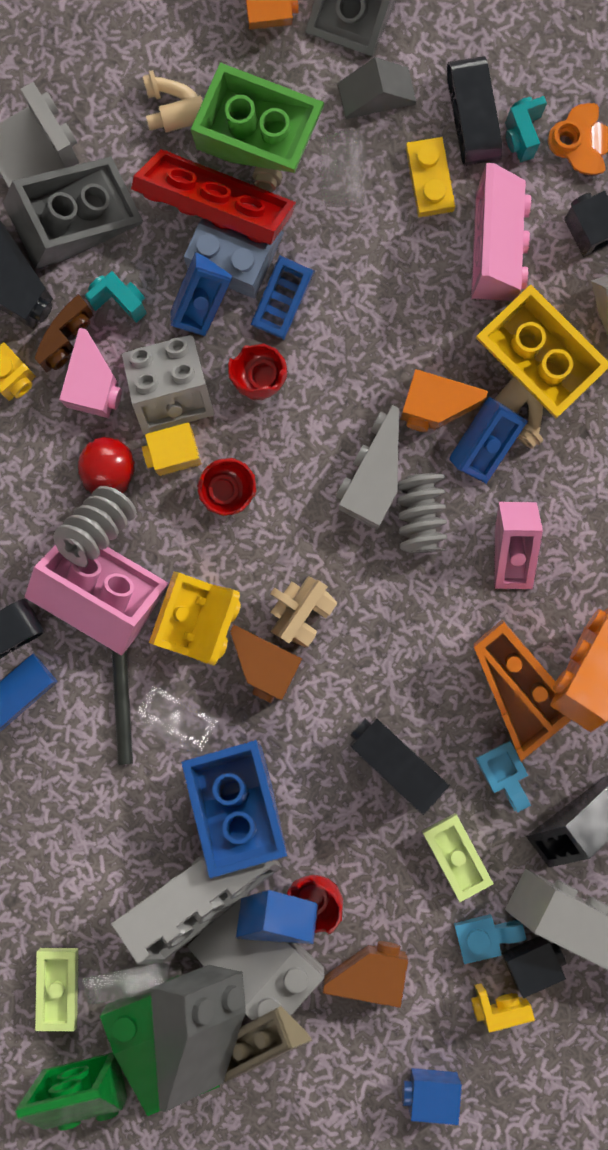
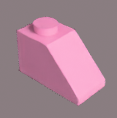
M79 328L59 400L66 408L109 418L111 409L116 410L119 406L122 389L118 387V381L88 331Z
M499 502L495 526V589H533L543 533L537 502Z

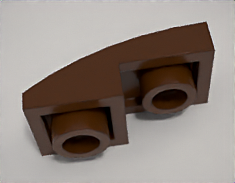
M79 294L59 312L40 342L35 360L46 373L52 368L58 370L71 359L70 354L73 352L74 347L67 337L71 334L76 336L79 328L86 329L90 324L89 319L94 316L87 303Z

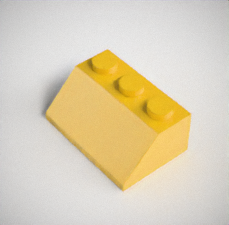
M531 284L476 336V339L555 419L608 369V360Z

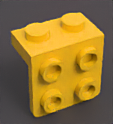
M174 571L149 643L214 666L226 651L228 644L226 635L231 622L237 618L240 611V592L212 585Z

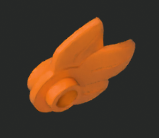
M585 103L575 106L570 111L567 119L556 123L548 135L550 150L558 157L567 158L574 170L586 175L603 174L605 172V162L602 156L608 153V126L597 122L599 106L596 103ZM560 137H569L572 141V144L567 145L562 143L560 141Z

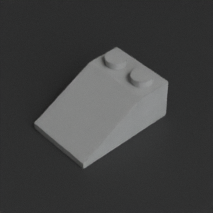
M240 900L201 931L187 947L203 966L213 965L243 972L245 1014L252 1021L280 1006L291 1016L324 979V967L299 943L237 939L236 932Z

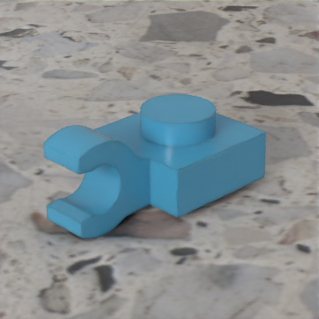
M507 741L475 758L493 793L504 789L514 811L519 812L531 806L519 783V780L529 775L511 741Z
M491 914L454 923L464 964L502 956L499 946L501 943H517L527 940L523 924L517 919L494 925Z

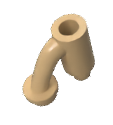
M153 70L149 71V74L144 75L143 80L148 98L156 97V100L161 99L159 92H164L181 100L158 106L160 112L147 115L146 119L149 130L152 131L164 127L165 133L192 126L203 102L201 95L198 96L193 89L180 82L155 77Z
M513 377L496 396L495 400L516 413L525 403L528 404V424L525 425L517 438L525 446L533 449L536 444L540 445L543 442V438L539 434L543 405Z

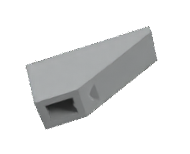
M394 405L391 406L388 414L380 412L371 429V432L376 434L371 446L368 447L363 444L353 465L359 467L352 480L347 477L344 479L335 496L341 500L338 510L378 530L397 494L399 408Z

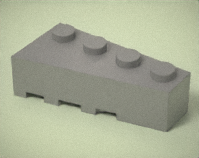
M202 854L192 863L191 867L172 878L162 888L115 920L111 925L137 964H161L282 866L277 860L210 879L204 854Z

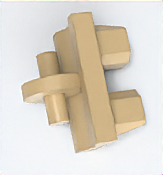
M308 576L301 587L291 581L284 593L273 588L270 595L276 598L278 602L270 613L279 618V620L270 632L289 644L292 641L303 647H309L317 631L304 621L312 610L320 616L327 618L337 605V601L325 591L328 586Z

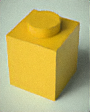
M189 422L145 434L148 444L142 447L147 468L154 467L159 476L202 465L193 430Z

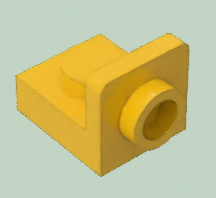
M3 342L0 345V393L10 401L14 397L20 398L31 389L33 385L31 381L36 376Z
M482 983L474 985L477 997L471 998L474 1015L477 1022L484 1021L489 1033L535 1021L531 1004L526 998L523 999V997H519L516 993H510L497 997L495 999L496 1004L490 1005L487 992Z

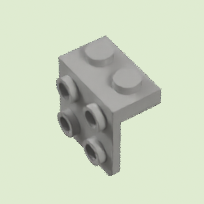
M34 82L21 88L28 107L0 122V173L8 187H10L13 180L74 166L79 163L72 146L77 144L73 133L66 122L62 125L58 124L54 115L59 113L55 103L48 92L41 95Z

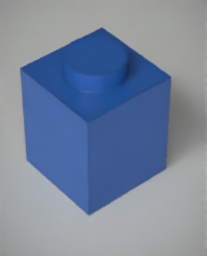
M411 1068L410 1081H403L402 1106H408L411 1121L459 1125L462 1084L458 1073Z

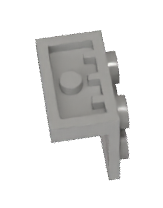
M193 335L173 338L122 354L132 406L143 435L215 415Z

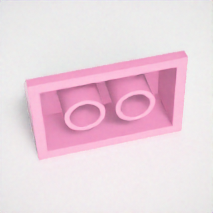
M486 163L476 191L471 299L513 301L518 297L521 289H526L528 282V267H522L523 253L527 254L529 249L530 232L524 230V218H528L530 215L531 195L525 194L526 181L495 163Z
M55 545L34 566L24 598L122 656L139 635L169 583L109 547L100 550V555L97 559H88L87 567H79L67 560Z

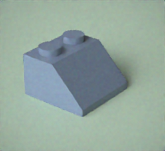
M203 218L198 223L184 255L187 270L195 252L199 253L232 275V280L228 286L229 289L255 299L284 232L281 231L271 245L251 241L247 235L232 229L218 228L212 221Z

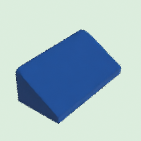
M195 252L171 308V326L206 336L232 280V275L205 256Z
M488 397L453 450L449 460L458 470L487 484L528 420L497 400Z
M34 653L0 681V732L58 682Z

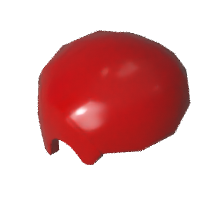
M266 344L243 346L237 357L234 359L230 358L228 362L229 379L240 394L252 400H264L272 397L282 388L287 379L288 370L284 357L276 348Z
M100 437L96 438L93 442H89L84 447L78 460V474L83 487L91 494L100 486L112 487L124 493L128 489V485L135 472V461L131 449L119 439Z
M234 458L218 459L210 463L200 475L197 483L200 501L208 511L221 516L242 512L256 495L255 475L246 463Z
M321 875L304 876L295 880L290 885L286 895L318 904L315 933L327 932L328 935L333 933L342 921L343 897L338 886L329 878Z

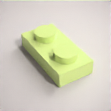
M454 813L422 831L459 902L494 884L457 814Z
M40 948L37 951L35 1031H75L77 1028L78 948Z

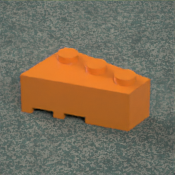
M608 608L605 611L598 609L589 620L587 626L584 627L578 643L570 655V661L566 670L562 672L553 686V690L556 693L550 705L589 732L608 722Z
M502 619L474 643V649L520 761H522L568 724L571 719L550 706L556 693L553 690L556 681Z

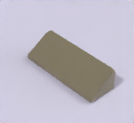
M282 1006L242 1026L224 1082L242 1076L311 1042L310 1035Z

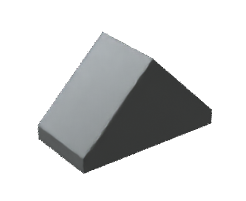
M374 57L338 82L345 119L416 104L409 68Z

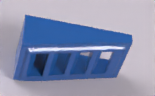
M279 255L250 325L285 340L315 271ZM286 271L301 278L300 284L297 285L281 278L283 272ZM277 285L296 292L294 298L292 299L276 292ZM271 298L289 305L288 312L286 313L269 305ZM265 311L284 319L282 326L263 319Z

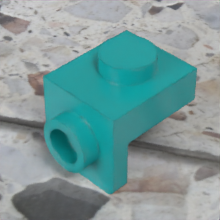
M545 96L532 99V97L523 98L514 103L509 110L505 121L507 128L505 133L506 142L509 150L512 153H517L520 163L533 159L539 148L540 141L532 121L542 117L547 105Z
M113 271L106 276L102 275L96 278L89 285L88 292L85 294L87 302L94 311L112 297L135 323L147 314L142 304L145 297L132 282L125 285Z

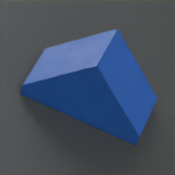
M271 890L243 897L240 903L236 938L314 944L318 904Z

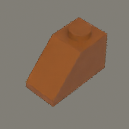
M233 624L230 633L246 681L254 686L252 694L269 703H272L275 697L283 700L302 658Z
M378 941L377 946L367 945L324 976L322 983L323 994L401 1008L409 961L407 954L404 951H400V945L391 942Z

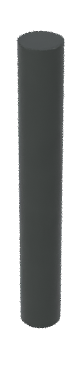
M127 650L122 656L112 651L118 765L133 764Z

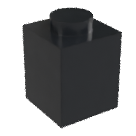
M602 191L594 196L591 193L579 196L571 203V208L564 220L584 258L608 246V195L606 191Z
M541 936L502 953L515 986L523 999L566 980L561 967L567 963L559 945L555 943L550 944L547 939Z

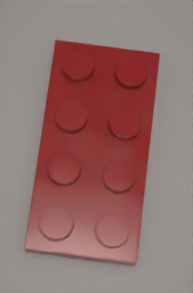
M160 149L133 176L131 190L143 194L150 201L164 202L178 208L183 214L197 215L212 221L218 228L232 229L247 235L251 241L267 243L269 245L273 243L292 217L296 204L292 200L163 149Z

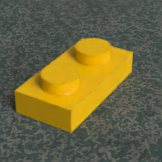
M443 137L406 143L405 149L418 218L454 212L456 206Z

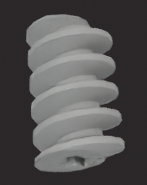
M425 473L407 476V479L400 481L397 486L399 491L408 493L397 499L398 504L409 508L398 514L399 520L409 523L399 529V534L410 538L399 544L400 549L409 553L447 551L437 547V543L447 539V535L436 532V528L447 524V520L436 517L435 514L446 509L445 504L435 502V498L445 494V490L434 487V483L445 479V475Z
M108 486L98 487L93 491L92 496L86 498L83 504L74 510L73 515L69 516L64 521V524L55 530L53 538L58 551L71 563L79 567H87L88 559H97L100 555V550H104L109 546V540H114L118 537V530L125 529L128 521L136 517L135 506L129 498L117 489Z

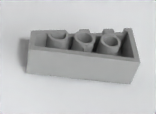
M525 869L505 910L533 933L608 970V905L591 896L584 900L576 896L578 890L558 879L554 884Z

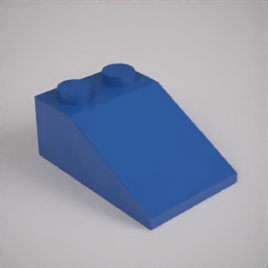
M257 740L181 762L210 879L288 857L270 775L262 746Z

